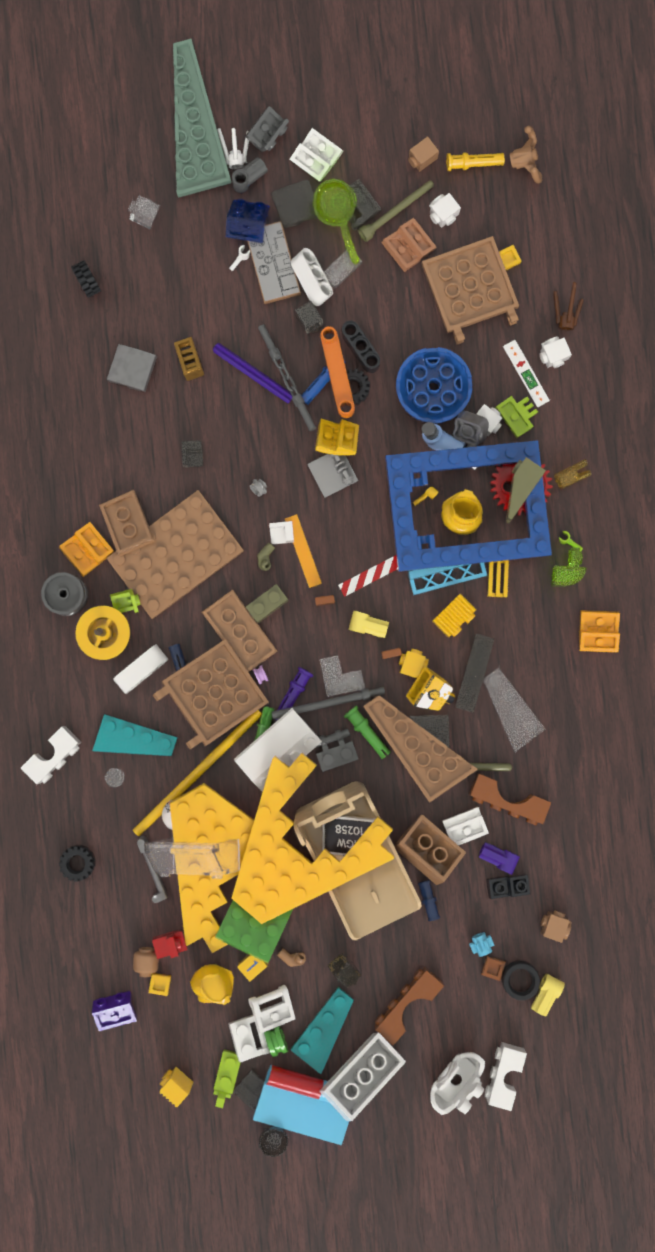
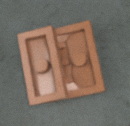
M414 218L401 225L396 232L382 241L384 247L404 272L415 266L436 249V245Z

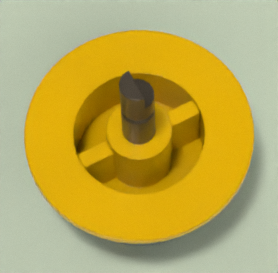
M109 606L93 607L86 611L77 623V643L81 650L91 658L98 660L112 659L118 656L129 642L130 627L128 621L115 608Z

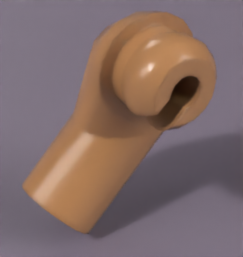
M284 948L277 954L290 967L301 966L306 961L304 953L290 954Z

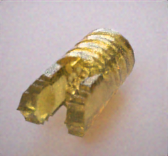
M586 459L554 474L555 481L560 489H564L591 475L590 470L577 473V470L587 465Z

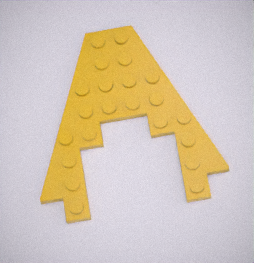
M301 753L290 767L276 755L273 757L231 898L261 924L393 860L395 857L381 845L393 831V828L378 816L341 860H338L327 849H324L312 863L283 838L294 822L280 809L317 766L304 753Z

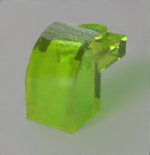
M572 547L569 549L568 566L556 565L552 567L551 586L568 587L578 583L584 577L586 568L579 567V564H582L583 558L580 548Z

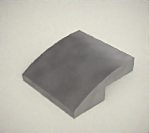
M118 344L107 380L127 386L130 389L146 392L157 356Z

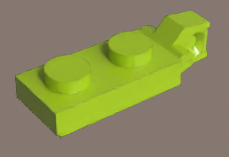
M225 1049L223 1050L214 1086V1094L218 1095L215 1106L223 1108L225 1098H231V1094H233L240 1066L236 1052Z

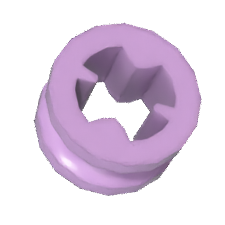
M262 665L259 666V669H253L259 684H262L264 680L266 682L269 681Z

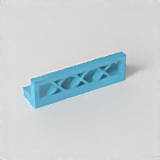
M479 563L482 573L476 575L468 571L472 564H468L467 569L462 568L467 565L409 571L408 577L413 595L487 576L485 564ZM459 568L464 571L461 579L456 580L450 576L453 569ZM440 573L446 576L442 584H436L431 581L435 574ZM422 578L428 582L425 588L416 590L414 579Z

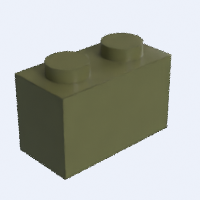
M276 584L247 605L246 608L256 622L260 623L289 600Z

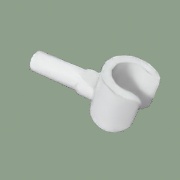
M245 245L240 246L239 256L229 267L231 271L242 260L249 258L250 250L246 254L242 253Z

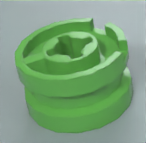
M280 1026L264 1032L272 1057L278 1056V1053L281 1052L283 1054L288 1052L287 1042H285V1036Z

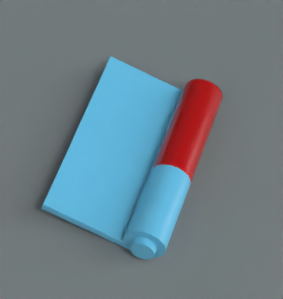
M270 1065L253 1116L254 1121L342 1145L349 1121H346L319 1092L328 1081Z

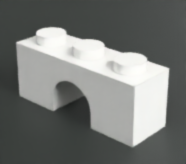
M62 726L48 740L55 749L52 759L46 760L39 754H34L21 767L36 784L42 782L45 784L53 776L51 773L55 769L59 770L66 763L64 759L69 754L73 756L80 749L78 745L81 741L66 726Z
M501 1042V1046L497 1047L495 1053L496 1065L495 1067L492 1066L490 1071L491 1083L485 1089L488 1105L512 1111L516 1090L514 1086L504 1083V1077L510 1071L522 1073L527 1055L524 1048Z

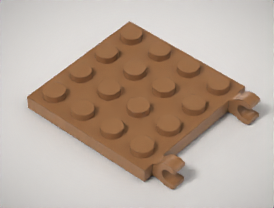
M493 236L422 261L423 270L447 333L453 332L457 345L465 340L461 328L506 313L509 325L517 324L519 319L515 309L519 307Z
M226 639L163 680L161 683L164 687L153 694L156 701L169 694L197 734L196 737L186 743L189 749H192L201 742L204 746H207L269 703Z

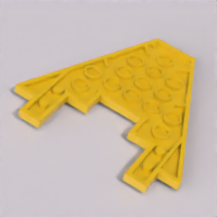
M203 783L171 801L170 812L185 943L188 946L203 938L211 952L214 953L228 945L215 938L220 925L212 911L227 903V899L219 885L239 875L254 819Z

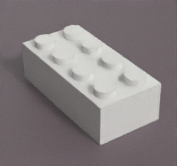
M379 1032L373 1033L319 1092L346 1121H353L406 1061Z

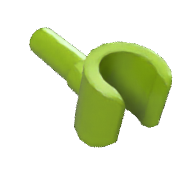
M567 531L562 532L568 539L562 540L559 537L561 544L568 543L580 552L583 550L580 545L570 539V534Z

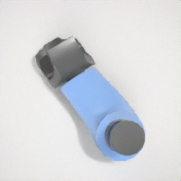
M427 422L422 426V437L426 444L434 450L477 447L470 444L466 446L465 442L456 440L453 436L443 431L439 425L432 422Z

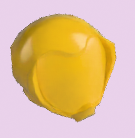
M464 489L463 492H458L443 502L441 517L443 524L450 531L468 535L475 532L481 525L483 510L473 491Z
M208 964L195 971L190 984L192 990L198 996L199 1002L226 1005L230 1002L232 996L234 976L231 970L217 964Z

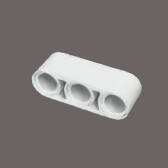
M308 248L302 249L291 260V266L310 302L315 306H320L333 295V289L314 253Z
M155 644L121 671L113 680L127 694L168 661V658L158 645Z

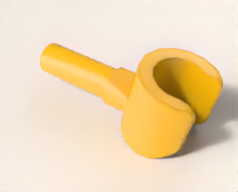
M429 487L413 504L416 506L426 499L427 496L433 500L438 491L434 487Z

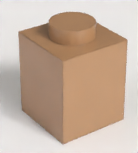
M426 137L409 150V163L420 172L438 159L439 150L429 137Z

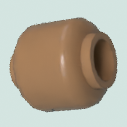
M140 947L139 951L134 953L133 970L140 973V977H151V973H155L158 970L159 959L156 957L154 948Z

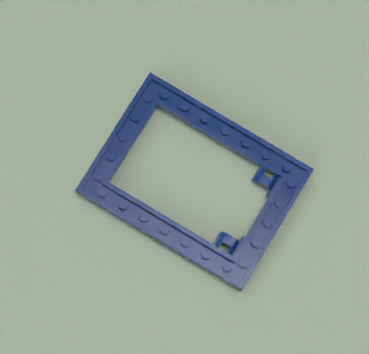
M538 441L386 455L385 461L398 572L551 556L543 477L525 500L529 538L435 548L434 534L418 536L417 530H414L410 500L412 487L428 485L427 472L518 463L519 460L524 461L526 457L541 467ZM413 473H420V478L414 479ZM422 544H428V549H422Z

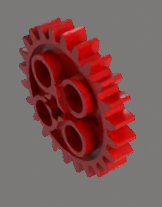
M517 463L502 464V468L496 466L495 470L497 473L491 475L495 480L491 481L490 484L495 487L490 492H496L493 500H500L497 506L503 504L502 511L508 508L510 492L504 490L503 484H511L514 476L512 471ZM549 470L545 471L542 476L545 497L551 496V493L547 490L553 488L552 485L548 484L552 478L546 477L550 472ZM525 503L518 510L517 516H520L522 511L526 516Z

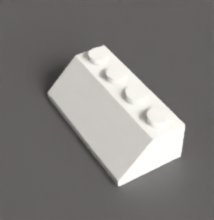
M291 708L234 758V761L263 792L270 765L275 755L290 767L301 753L307 755L322 741L295 710Z

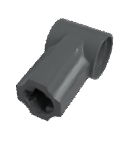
M257 157L244 168L233 172L232 185L236 192H246L252 183L268 172L261 158ZM243 179L245 182L238 183L237 180Z

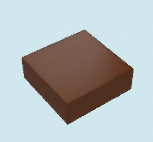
M334 596L316 597L315 604L316 606L335 604Z
M400 648L382 651L381 653L382 660L402 655Z
M487 955L481 975L500 981L506 962Z

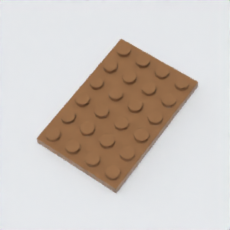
M197 490L149 526L155 542L121 557L115 551L107 557V560L127 587L133 590L134 595L138 594L140 604L151 619H154L243 553L244 550L199 490Z

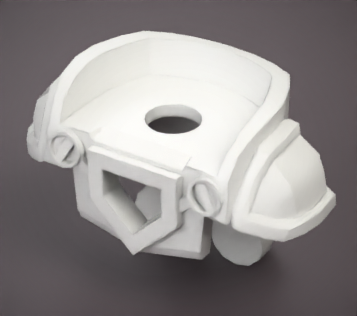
M476 1053L457 1054L439 1075L438 1080L431 1086L430 1100L432 1107L441 1115L451 1112L456 1106L460 1112L466 1114L472 1106L469 1102L473 1096L479 1098L484 1092L479 1077L483 1073L485 1061ZM455 1074L462 1077V1081L458 1085L451 1083Z

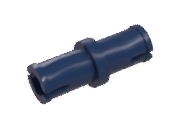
M430 880L419 882L418 885L423 898L421 902L425 906L428 921L440 919L435 902L437 899L433 895Z

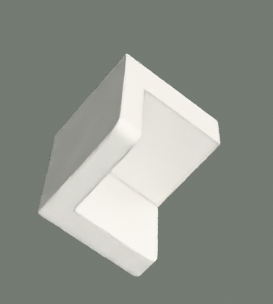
M292 521L269 523L272 544L294 542Z

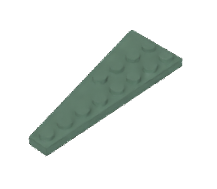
M192 39L173 43L176 192L178 198L231 183Z

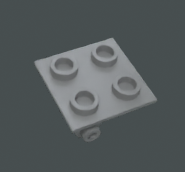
M326 454L307 464L324 498L358 481L345 455Z

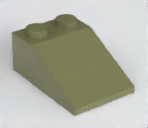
M527 457L524 461L519 460L512 471L514 476L511 482L506 516L508 524L546 471Z

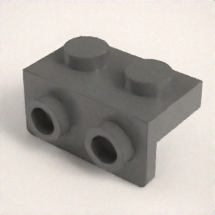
M268 106L245 137L259 151H270L275 146V139L278 135L282 136L288 127L286 125L289 120L287 118L283 119Z

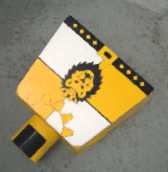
M424 666L406 695L413 706L437 711L442 708L444 703L452 704L455 699V695L451 693L453 690L452 686L426 666Z

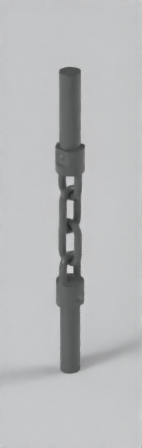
M260 325L258 329L269 349L272 360L276 367L279 368L283 381L292 395L295 406L299 409L309 431L315 430L316 426L304 404L305 401L302 395L298 393L296 385L285 367L279 349L275 347L265 325ZM289 379L293 385L291 387H289L287 383V380Z

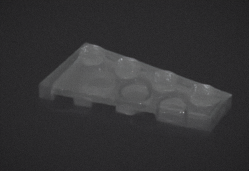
M499 668L482 679L514 752L545 730L544 726Z

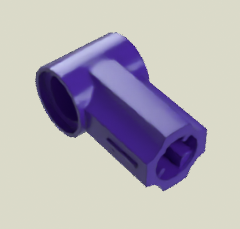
M486 842L482 845L478 856L511 875L520 856L510 851L501 850Z

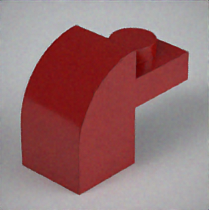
M181 930L158 935L152 939L157 959L167 956L171 958L178 957L180 952L187 950Z

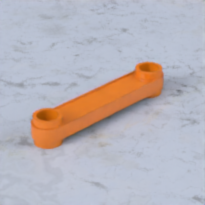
M325 327L321 331V342L337 410L341 417L349 418L354 414L355 406L338 334L333 327ZM328 333L334 335L332 339L324 338V336ZM348 405L351 407V410L343 412L341 408Z

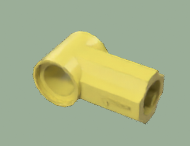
M353 611L348 629L362 634L368 633L385 638L389 622L370 617V615Z
M546 973L540 982V990L531 1005V1009L542 1016H547L555 999L561 995L565 983Z

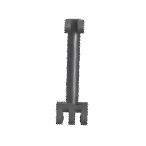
M141 836L137 841L140 852L144 855L158 890L153 895L152 901L158 903L169 896L150 852L149 842L145 836Z

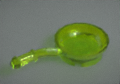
M334 178L325 180L314 193V212L319 220L326 225L341 226L342 236L346 245L345 248L351 258L350 261L353 264H358L359 257L354 248V243H352L347 225L357 205L356 194L350 185L343 180Z

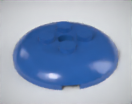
M440 347L424 348L416 351L403 362L397 375L396 392L402 407L412 417L426 423H442L455 418L467 406L472 394V376L467 364L456 353ZM436 383L439 389L430 390L429 384Z

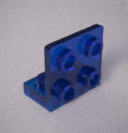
M244 199L233 200L227 214L226 237L263 243L265 222L270 206L262 202H247Z

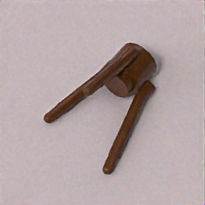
M573 282L568 312H563L562 316L560 315L557 291H554L556 324H559V329L574 330V326H577V319L584 300L580 299L574 315L572 311L576 282Z

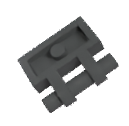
M348 728L342 731L340 729L336 730L335 733L325 737L324 735L319 736L322 742L316 747L322 746L323 751L316 753L322 772L358 760L353 742L345 743L343 739L350 736ZM338 740L339 746L328 748V743Z

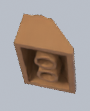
M420 815L394 845L397 852L436 885L445 882L466 854L461 847L424 815Z

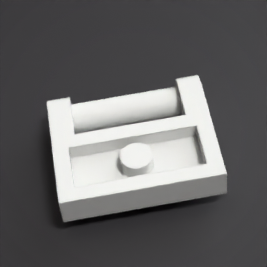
M285 985L279 986L277 990L257 998L254 996L248 999L259 1033L295 1020L290 996ZM282 997V1002L260 1010L259 1005Z
M253 1015L228 1023L239 1062L270 1053L264 1032H258L261 1047L256 1048L250 1023L255 1022Z

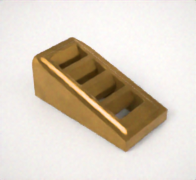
M192 337L175 342V349L186 380L190 381L203 376L204 371ZM191 346V348H189V349H186V350H183V351L180 350V349H182V348ZM193 353V355L183 358V356Z

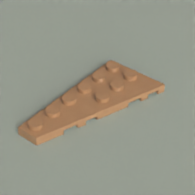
M377 696L363 706L429 803L478 770L381 696Z

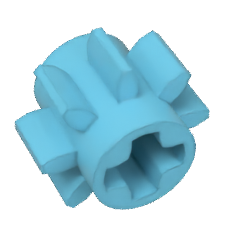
M482 932L471 938L473 942L469 943L473 954L478 953V956L482 957L492 952L491 947L494 946V942L490 935L486 936L485 932Z

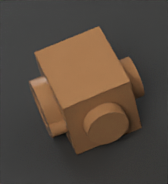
M554 910V913L548 911L541 921V934L544 937L562 943L563 939L567 940L570 934L572 922L565 917V913Z

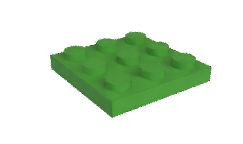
M233 900L215 938L268 964L293 909L261 924Z

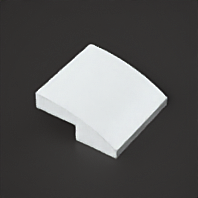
M312 128L303 143L298 145L290 160L321 182L339 159L343 150Z

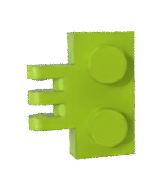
M510 396L496 406L495 409L500 412V416L518 439L534 427L529 419L537 414L538 411L537 409L531 413L528 411L534 406L532 403L526 407L524 406L529 401L528 397L516 403L514 398Z

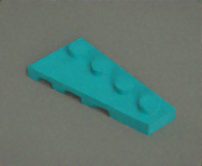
M104 714L92 751L172 756L178 737Z
M337 987L291 1047L293 1053L320 1074H322L354 1001V998L340 987Z

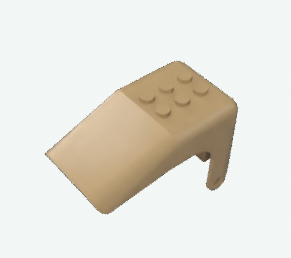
M358 781L352 782L300 807L296 811L293 825L295 833L301 845H306L314 861L322 852L324 824L342 815L366 818L380 817L363 783ZM389 835L381 845L395 856L393 860L328 891L352 940H358L422 907L421 901ZM334 855L338 860L344 857L343 855Z

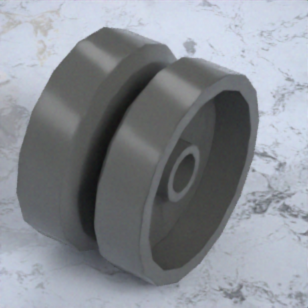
M66 572L56 573L44 582L41 597L45 607L51 612L62 616H73L81 612L86 606L88 589L79 577Z

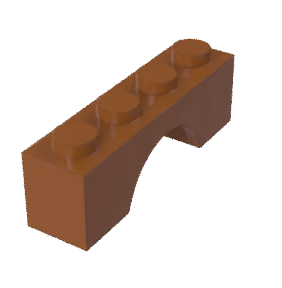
M476 773L469 795L473 796V801L483 804L484 801L491 804V808L501 811L502 808L508 810V815L518 819L521 815L527 818L526 822L536 826L537 823H544L551 802L532 794L520 802H508L499 794L497 781L479 773Z
M426 967L422 970L419 969L414 974V980L410 985L406 984L401 989V995L398 999L394 998L389 1003L386 1013H381L375 1020V1031L379 1032L392 1046L406 1031L402 1021L405 1007L416 999L432 1001L444 987L443 982Z

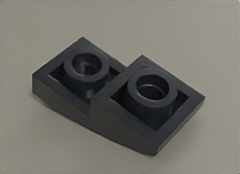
M528 875L486 879L489 899L530 894Z

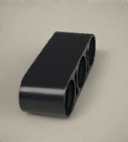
M345 322L342 326L344 341L364 370L368 373H375L380 367V356L356 322ZM348 328H352L355 330V333L348 335L345 331ZM358 344H364L366 346V349L360 351L356 348V346ZM369 359H374L377 362V364L375 366H369L367 364V361Z

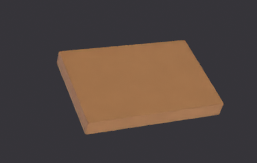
M134 490L99 505L120 557L155 542Z

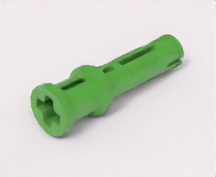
M357 705L343 716L349 719L355 731H360L381 759L386 757L381 751L382 749L387 755L391 753L368 725L369 720L364 718L358 711Z

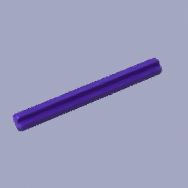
M220 343L214 346L213 352L286 403L291 402L292 395L284 387Z

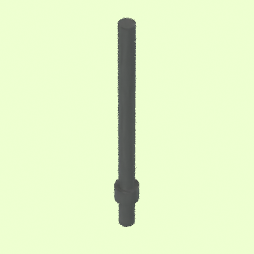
M384 687L371 690L366 688L357 693L291 708L299 714L361 699L363 701L370 700L371 697L385 694ZM291 708L271 712L272 718H281Z

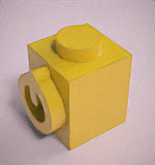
M411 649V652L406 651V654H402L400 657L399 665L402 666L399 673L417 679L424 666L427 667L429 659H426V656H422V651Z

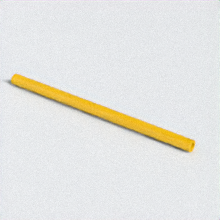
M257 710L239 724L133 829V832L140 836L162 815L164 806L169 801L180 797L261 717L262 713Z

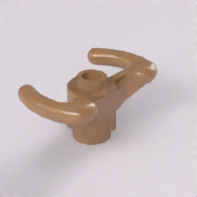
M528 125L525 127V133H528L529 140L522 148L510 153V160L513 168L520 169L525 167L531 173L534 182L539 184L542 182V174L535 165V160H538L537 150L534 148L537 138L532 126Z

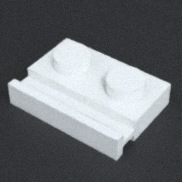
M479 807L442 820L448 837L457 845L489 834Z

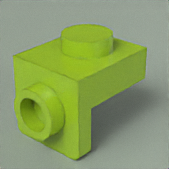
M132 589L110 594L113 608L121 613L134 610L135 613L138 612L137 606L141 605L138 594L134 595Z

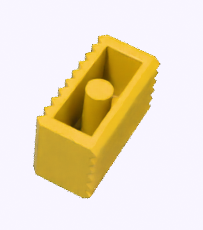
M459 594L432 622L447 637L451 635L455 637L462 630L460 626L464 622L468 624L476 616L474 614L476 609Z
M177 1067L173 1070L169 1069L160 1082L162 1086L160 1094L166 1096L169 1102L178 1107L190 1093L193 1081Z

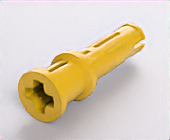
M466 152L462 155L447 153L446 168L447 171H451V169L459 168L467 170L469 167L504 166V153L469 155Z

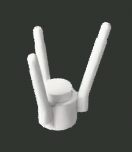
M218 128L217 131L226 158V164L229 165L230 169L243 168L244 164L247 163L246 156L249 140L245 137L243 154H241V151L237 150L235 128H232L233 150L229 154L222 131Z

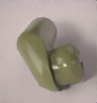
M269 542L257 555L258 566L263 571H268L271 568L269 555L275 549Z

